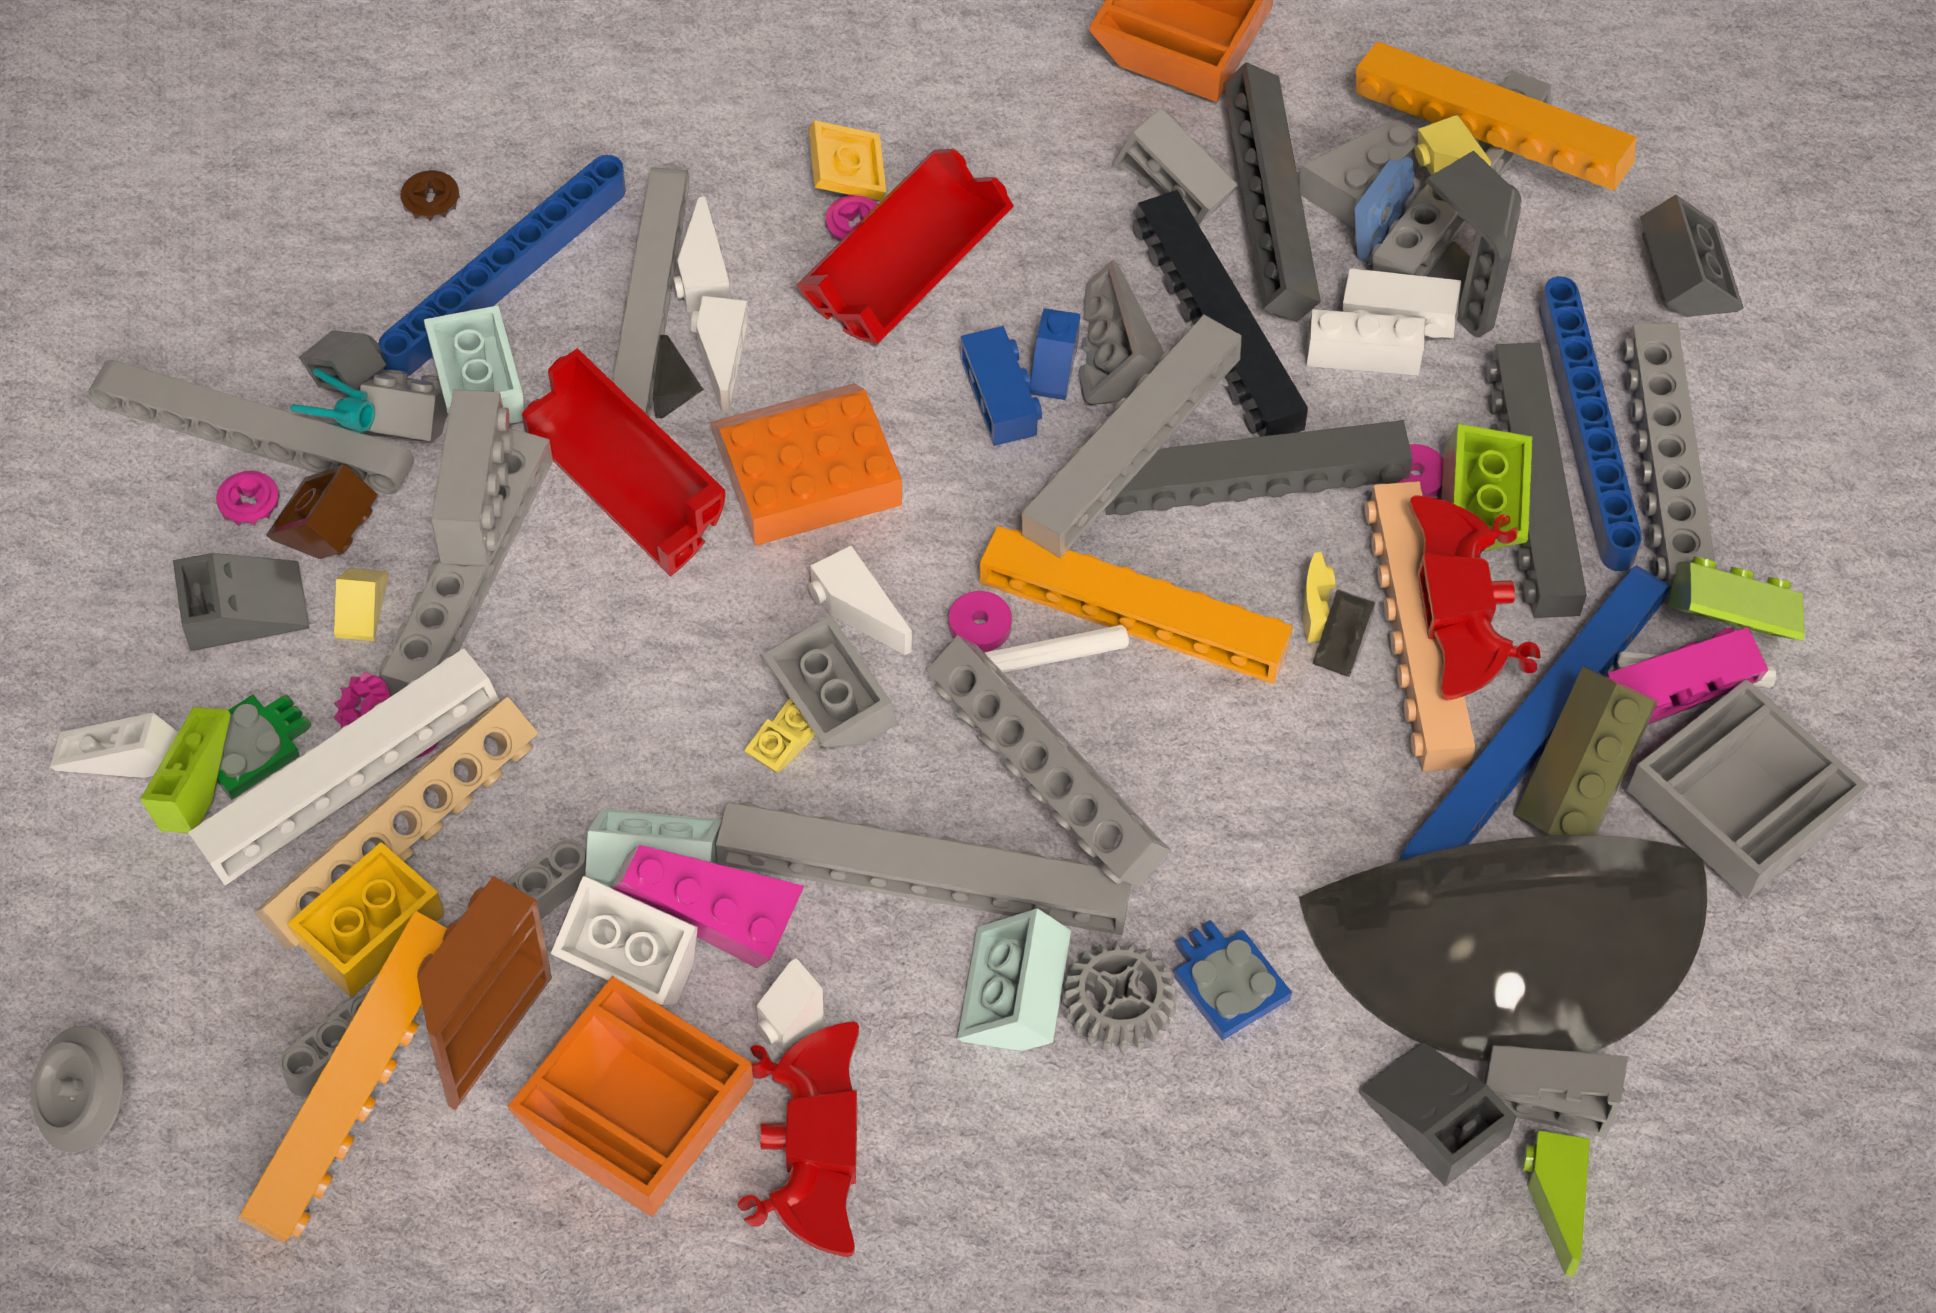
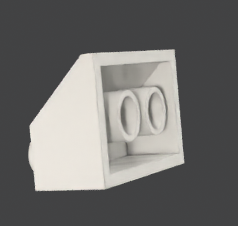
M583 876L551 954L608 981L614 976L660 1005L677 1004L693 967L698 927L594 879Z

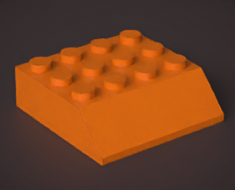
M1105 0L1090 24L1089 31L1120 67L1218 102L1225 90L1224 82L1235 73L1271 11L1273 0Z
M855 383L710 422L712 433L755 546L902 505V478L868 394L864 388Z
M612 976L510 1102L508 1110L548 1151L653 1217L754 1085L752 1063Z

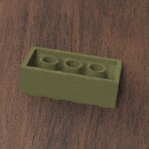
M1583 666L1515 814L1556 838L1584 851L1590 849L1659 700Z

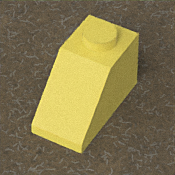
M1458 115L1418 129V145L1414 147L1415 156L1421 166H1426L1431 175L1473 150L1491 166L1490 159Z

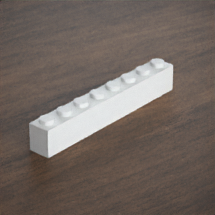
M463 648L453 656L443 660L441 664L420 678L410 682L405 688L384 702L377 704L372 710L351 724L344 726L339 732L315 748L308 750L303 756L281 771L274 773L269 779L248 793L238 797L233 803L212 817L205 819L200 825L189 831L188 834L222 883L227 885L499 701V698L487 675Z

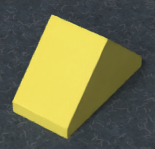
M349 568L336 579L335 638L375 641L389 577L388 571Z

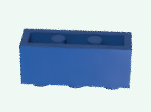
M1004 326L960 336V360L993 446L1037 436L1038 420L1042 419V409L1039 399L1037 397L1032 398L1030 394L1031 382L1027 369L1020 368L1019 350L1015 339L1009 340Z

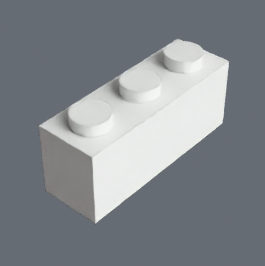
M1350 268L1343 300V312L1425 318L1424 335L1433 338L1444 337L1454 339L1460 305L1461 280Z
M1312 309L1307 341L1306 366L1419 375L1424 351L1425 318Z

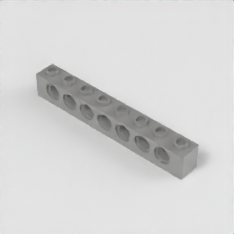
M1512 71L1504 83L1500 82L1498 86L1550 104L1551 84ZM1475 139L1490 159L1491 167L1502 176L1517 154ZM1427 179L1420 194L1413 196L1409 201L1406 212L1401 219H1396L1392 223L1388 236L1382 244L1377 243L1370 256L1373 271L1427 276L1466 224V221L1427 184Z
M1633 323L1629 338H1624L1622 355L1623 360L1629 361L1630 366L1627 371V389L1634 393V399L1631 404V417L1633 422H1638L1639 428L1636 432V451L1643 455V461L1640 466V480L1642 484H1647L1648 489L1645 495V513L1647 516L1652 517L1649 542L1651 548H1656L1657 557L1654 560V576L1671 586L1668 593L1670 595L1679 562L1692 563L1694 556L1715 561L1678 323Z
M508 428V431L513 432L512 454L505 455L504 463H508V473L511 474H508L507 486H500L499 495H503L502 518H495L494 527L498 528L497 550L490 551L488 566L441 564L440 559L432 563L428 572V583L423 592L416 594L412 604V614L407 624L403 623L399 627L396 635V646L390 656L386 655L380 666L379 676L386 682L390 697L460 650L553 463L549 439ZM433 625H440V626L435 627V628H429V627H431V626H433ZM416 657H423L422 659H419V660H412V659H414V658H416Z
M957 635L926 670L937 681L934 685L935 690L948 701L952 702L954 700L960 706L957 710L959 716L971 726L975 727L977 725L983 731V734L980 736L983 742L996 752L1001 751L1007 757L1004 761L1006 767L1018 777L1023 778L1024 776L1031 783L1028 790L1034 797L1044 804L1049 802L1055 809L1052 813L1055 820L1067 830L1073 828L1080 836L1077 840L1079 846L1093 857L1098 855L1105 863L1101 867L1102 870L1114 882L1121 884L1125 881L1139 888L1171 852L1168 846L978 645ZM975 681L973 688L970 690L972 683ZM999 705L996 714L993 716L996 707ZM1022 731L1021 738L1017 741V737ZM1047 756L1045 764L1041 767L1042 760ZM1069 782H1071L1070 789L1065 794L1066 786ZM1096 808L1094 817L1089 821L1090 813ZM1121 834L1120 842L1114 848V842L1117 836Z

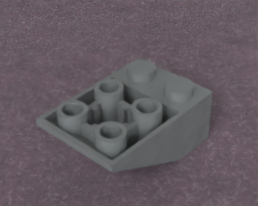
M209 553L173 560L181 623L190 651L309 629L298 561Z
M1424 1042L1359 1091L1444 1186H1447L1510 1137L1517 1117L1487 1084Z

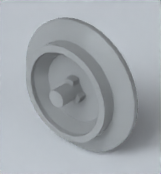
M75 1026L63 1031L45 1049L35 1069L31 1085V1102L35 1120L40 1132L48 1143L61 1151L81 1152L95 1146L106 1136L118 1115L123 1095V1069L115 1045L102 1031L88 1026Z

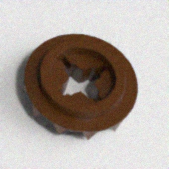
M435 170L422 171L411 176L403 184L400 193L405 211L412 212L415 219L426 216L430 221L435 215L446 217L449 209H456L457 199L460 198L457 182L450 175ZM430 188H432L435 196L433 201L428 202L426 198L428 193H430Z

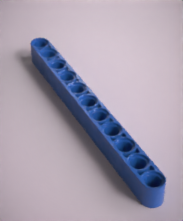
M1638 565L1631 569L1412 838L1398 861L1400 866L1432 887L1439 883L1542 755L1582 667L1585 666L1605 676L1617 661L1618 654L1628 648L1662 605L1670 591L1671 586Z

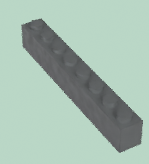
M1245 62L1224 82L1262 307L1266 311L1298 322L1321 301L1279 76Z
M1541 342L1496 344L1493 358L1486 362L1487 381L1493 382L1494 390H1492L1491 394L1492 411L1499 414L1500 420L1497 422L1496 430L1532 437L1528 540L1526 543L1521 544L1518 551L1520 570H1526L1527 580L1524 582L1525 602L1531 603L1534 618L1581 616L1587 593Z
M1404 420L1160 448L1105 508L1106 515H1129L1137 511L1154 509L1164 511L1173 507L1188 505L1205 506L1222 501L1233 500L1240 502L1249 498L1264 496L1281 497L1298 492L1309 491L1317 493L1332 488H1357L1366 484L1383 482L1388 484L1397 483L1402 479L1410 477L1413 458Z

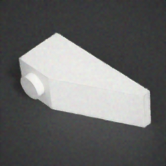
M700 197L697 200L677 260L679 276L673 277L676 298L684 299L687 312L700 309L702 296L730 299L729 279L706 197Z
M702 296L700 309L693 310L691 332L697 333L698 349L721 411L730 413L748 328L747 301Z
M852 546L810 566L811 582L808 583L810 594L817 604H824L831 616L903 655L912 652L911 629Z
M155 713L62 731L59 733L50 767L55 771L139 778L150 777L155 774L178 731Z

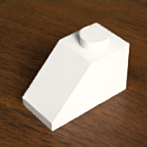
M797 958L789 962L757 1004L758 1023L756 1028L763 1040L768 1045L775 1043L782 1053L785 1054L798 1041L824 1026L822 987Z

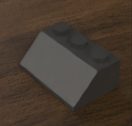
M1677 194L1640 217L1644 229L1642 238L1650 249L1653 258L1651 268L1661 284L1660 297L1669 309L1674 308L1686 317L1738 312L1744 308L1717 223Z

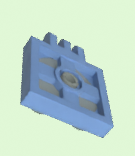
M1405 157L1400 159L1399 162L1390 159L1381 172L1375 173L1371 185L1365 194L1358 196L1352 215L1355 217L1354 242H1356L1357 259L1370 263V256L1377 243L1382 244L1388 236L1392 223L1396 219L1400 220L1404 215L1405 201L1414 191V166L1411 158Z

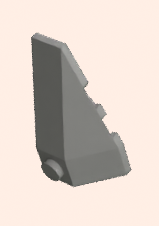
M1112 260L1086 284L1084 318L1089 321L1088 336L1082 338V349L1087 352L1086 364L1080 366V380L1085 399L1090 404L1116 402L1124 397L1128 398L1136 389L1140 378L1145 373L1150 374L1164 353L1118 263Z

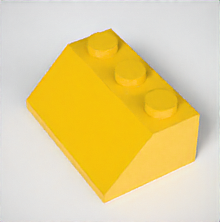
M380 842L287 923V926L321 971L347 995L353 997L379 974L415 910L436 922L444 916L438 891L386 845Z

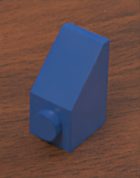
M1043 308L1030 381L1031 389L1029 391L1031 395L1066 400L1079 342L1080 314Z

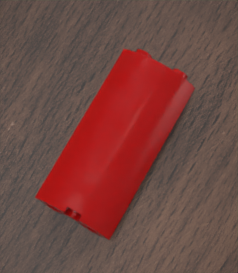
M956 149L933 150L796 285L810 304L823 317L829 320L834 316L845 325L843 332L859 340L879 344L1014 207L1007 195L1005 186L996 177L974 178L966 166L965 158Z
M576 348L568 355L559 357L549 367L548 376L551 392L541 399L532 401L522 412L524 430L526 433L549 439L553 462L671 577L706 542L701 536L709 524L716 526L725 503V489L588 357Z

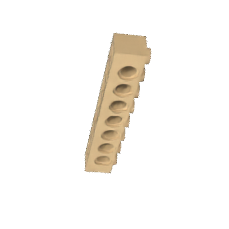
M508 696L500 699L277 890L253 913L285 950L294 948L297 945L304 949L287 926V923L301 911L300 899L304 894H308L314 899L317 898L333 884L331 873L335 867L343 869L346 873L364 857L362 846L366 840L373 842L376 846L382 842L400 859L405 861L414 852L410 848L413 843L420 837L426 841L435 835L444 826L440 820L446 814L452 811L456 815L474 800L470 793L480 785L487 788L503 775L500 767L510 758L515 763L533 748L529 742L539 733ZM486 736L492 737L498 745V751L495 756L489 755L484 749L483 742ZM456 762H461L467 767L468 778L466 782H461L455 777L454 765ZM426 788L433 789L438 795L439 801L435 809L427 806L424 801L423 794ZM396 814L403 815L408 821L409 827L405 835L399 834L393 827V819Z

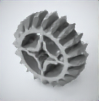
M1117 940L1113 943L1112 950L1107 951L1103 945L1099 944L1096 947V956L1085 951L1081 957V963L1074 962L1070 971L1072 976H1067L1064 982L1066 992L1063 994V1004L1065 1007H1068L1066 1012L1068 1022H1076L1075 1031L1077 1035L1089 1032L1087 1041L1090 1045L1099 1039L1103 1040V1048L1106 1052L1111 1048L1112 1043L1119 1044L1123 1054L1128 1049V1043L1133 1042L1139 1050L1144 1047L1145 1038L1155 1043L1159 1038V1030L1166 1031L1170 1025L1169 1017L1175 1015L1176 1004L1174 1000L1177 998V989L1175 986H1172L1174 978L1172 972L1164 971L1165 963L1163 958L1151 961L1152 952L1150 948L1141 954L1136 953L1137 946L1134 942L1128 946V950L1121 949ZM1139 980L1150 990L1154 999L1153 1003L1146 1000L1145 994L1137 989ZM1087 990L1094 993L1095 999L1102 1003L1101 1013L1090 1004L1086 996Z

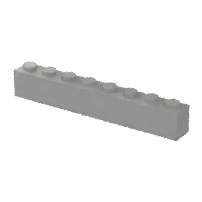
M1205 315L1194 326H1188L1176 346L1172 350L1167 349L1162 354L1158 365L1150 374L1145 373L1140 378L1136 389L1128 398L1124 397L1117 403L1113 414L1105 423L1100 422L1094 428L1090 439L1082 448L1077 447L1071 453L1067 464L1059 473L1054 472L1048 478L1044 489L1036 498L1032 497L1027 500L1021 510L1022 536L1061 558L1240 360L1242 335Z

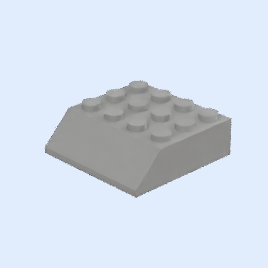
M1746 679L1637 764L1627 791L1748 900L1826 836L1866 791L1868 785Z

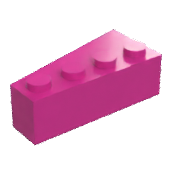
M1730 627L1714 634L1711 637L1712 639L1700 643L1697 641L1688 643L1676 651L1655 656L1609 672L1606 676L1659 700L1648 723L1650 725L1726 695L1746 679L1752 684L1762 680L1769 669L1749 628L1746 627L1735 631L1734 627Z
M638 845L626 856L611 888L697 926V938L758 968L771 960L804 886Z

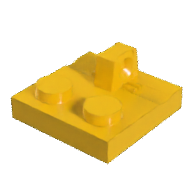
M814 120L808 128L811 142L810 150L814 187L854 196H865L881 201L887 191L880 134Z

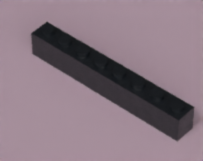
M1174 190L1139 202L1137 205V216L1133 220L1134 231L1138 239L1144 240L1148 246L1153 265L1161 268L1169 292L1171 294L1175 293L1178 297L1184 318L1187 321L1191 320L1193 325H1195L1205 315L1242 335L1240 360L1227 373L1225 379L1229 384V391L1233 401L1236 404H1240L1246 413V421L1250 430L1253 433L1257 432L1259 437L1304 431L1308 406L1179 191Z

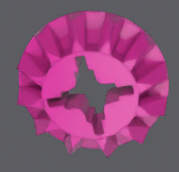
M860 195L845 196L833 202L826 212V228L830 230L832 238H841L842 240L855 227H849V221H853L859 214L860 219L863 220L878 203Z
M243 471L228 477L220 485L216 494V503L225 520L231 519L238 526L243 522H250L255 526L258 519L263 517L269 519L273 508L278 507L279 491L274 480L268 475L258 471ZM239 493L248 498L254 496L256 504H250L249 502L242 504Z
M366 672L360 677L351 676L349 686L340 688L343 694L341 699L334 702V705L338 708L334 719L341 724L340 729L372 710L377 704L390 698L386 682L382 678ZM362 696L365 700L361 702V709L358 711L355 707L360 704L359 698Z

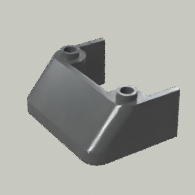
M1473 150L1427 178V184L1476 230L1471 257L1454 241L1426 277L1461 280L1457 321L1471 335L1481 337L1494 329L1513 250L1522 199L1519 191L1513 185H1509Z

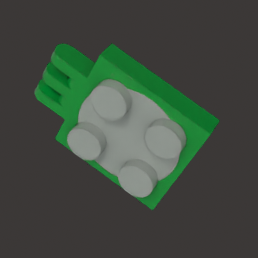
M252 694L228 710L231 715L216 782L231 800L300 757L298 748L292 740L308 731L311 727V722L307 717H301L302 711L297 706H293L294 702L288 695L281 696L266 707H263Z

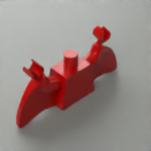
M1415 495L1411 497L1409 507L1424 540V554L1418 570V580L1428 639H1437L1443 653L1444 668L1440 692L1441 697L1447 701L1453 700L1483 688L1500 674L1507 662L1508 656L1517 659L1518 667L1522 672H1536L1537 663L1527 657L1540 659L1539 647L1533 642H1524L1518 647L1514 646L1512 640L1499 635L1491 624L1496 605L1514 603V583L1512 580L1492 581L1489 563L1485 559L1480 558L1485 549L1495 544V539L1503 544H1509L1516 540L1518 528H1512L1507 532L1500 530V528L1510 523L1508 515H1499L1494 521V527L1490 529L1479 517L1458 505L1427 496Z
M854 1021L829 1026L806 1036L794 1044L783 1055L778 1064L772 1062L764 1047L761 1045L751 1046L750 1050L753 1055L761 1060L758 1063H752L753 1077L755 1079H763L772 1075V1080L787 1088L791 1094L792 1099L787 1103V1124L761 1123V1150H786L787 1172L790 1174L784 1186L768 1193V1199L760 1201L756 1196L748 1195L738 1202V1208L741 1211L757 1206L755 1214L743 1219L748 1225L753 1227L761 1226L767 1220L768 1213L774 1211L782 1225L795 1237L816 1249L842 1257H850L855 1253L854 1238L846 1211L851 1184H856L857 1090L852 1089L849 1075L851 1059L859 1037V1025Z

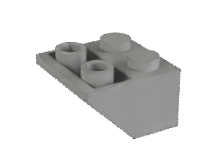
M385 370L384 374L374 375L373 379L361 384L360 391L367 392L366 400L372 402L375 409L373 423L366 431L432 441L441 436L448 413L438 376L424 375L421 376V380L407 378L408 373L404 371Z

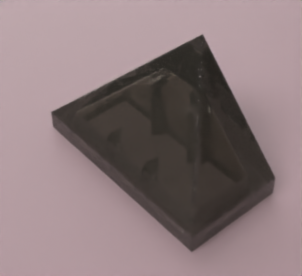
M660 335L653 390L655 418L666 417L704 390L668 335Z
M1337 589L1312 664L1350 677L1369 634L1375 602Z

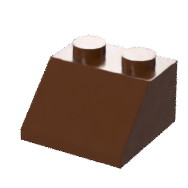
M345 464L307 476L290 498L266 536L272 541L318 559L332 555H341L352 544L353 538L351 535L357 526L363 524L371 515L372 508L370 506L378 494Z

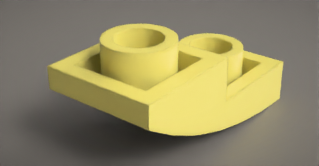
M1322 552L1313 554L1304 591L1303 623L1307 643L1323 640L1325 625L1330 624L1328 601L1330 590L1335 589V575L1333 568L1326 566Z
M789 698L773 721L769 719L765 721L744 752L778 774L805 748L815 734Z

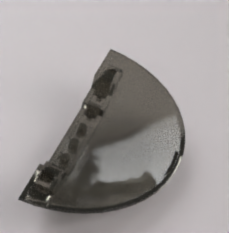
M1551 835L1512 838L1430 852L1348 876L1299 897L1304 921L1316 949L1328 969L1344 989L1366 1010L1389 1027L1421 1044L1424 1042L1433 1049L1450 1055L1488 1063L1493 1045L1592 1053L1620 1041L1642 1027L1664 1007L1688 974L1700 947L1708 901L1703 859L1693 850L1664 842L1601 835Z

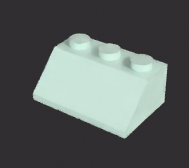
M499 306L424 319L447 413L450 412L453 389L500 392L503 408L509 409V424L522 422V412L524 411L523 392Z
M601 809L588 830L585 876L607 886H612L626 856L638 845L717 864L716 841L722 820Z
M1038 908L977 927L957 1039L966 1043L1018 1051L1053 1043L1071 930Z

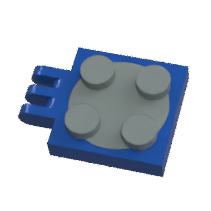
M1209 920L1202 924V929L1209 939H1206L1197 928L1188 933L1191 942L1195 946L1194 948L1184 936L1175 940L1178 951L1187 963L1175 969L1174 978L1223 1041L1291 999L1292 992L1244 930L1226 939L1216 925Z

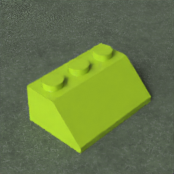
M1457 424L1444 445L1441 500L1470 511L1484 521L1490 529L1494 527V521L1499 515L1504 514L1510 517V523L1500 528V530L1507 532L1517 527L1518 536L1516 540L1509 544H1503L1495 539V544L1484 551L1526 543L1529 530L1532 437Z
M1695 556L1692 563L1679 562L1667 604L1668 608L1742 628L1748 627L1749 630L1779 638L1803 641L1805 635L1803 593L1790 590L1792 582L1768 577L1767 583L1753 580L1754 572L1731 567L1729 573L1716 570L1717 562Z

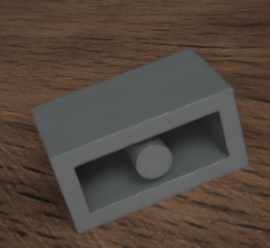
M332 330L299 356V359L317 386L333 390L338 389L313 374L315 368L330 374L356 390L362 383L366 382L386 365L380 356L381 348L370 335L364 333Z

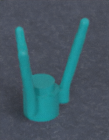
M318 368L313 370L315 376L350 397L338 400L334 410L292 404L290 407L293 412L334 418L339 423L328 424L361 434L371 427L375 416L373 403L366 400L367 392L355 390Z

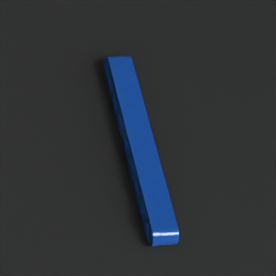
M602 155L594 159L384 332L378 342L381 348V357L386 363L384 371H404L408 373L407 377L413 374L433 357L424 319L494 306L618 203L626 192L622 161L613 155Z
M1557 276L1548 280L1545 285L1539 314L1600 559L1608 569L1621 572L1633 566L1642 540V534L1579 289L1570 278Z

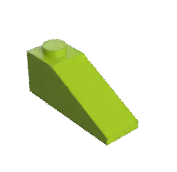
M193 707L142 794L140 800L160 831L188 833L200 825L212 804L231 714L228 709Z
M1538 1130L1533 1145L1525 1146L1522 1170L1529 1171V1191L1565 1275L1574 1276L1582 1255L1590 1138Z

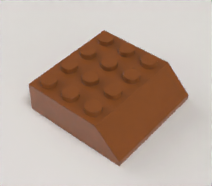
M492 876L484 888L479 887L473 893L468 904V910L459 921L455 920L449 925L444 934L443 943L434 955L429 954L424 958L417 973L428 1035L448 1106L454 1110L463 1101L552 979L536 899Z

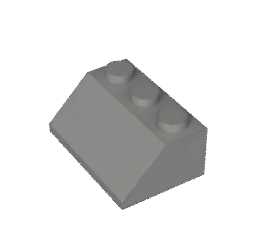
M831 614L762 654L764 661L823 747L863 745L898 724L891 700Z

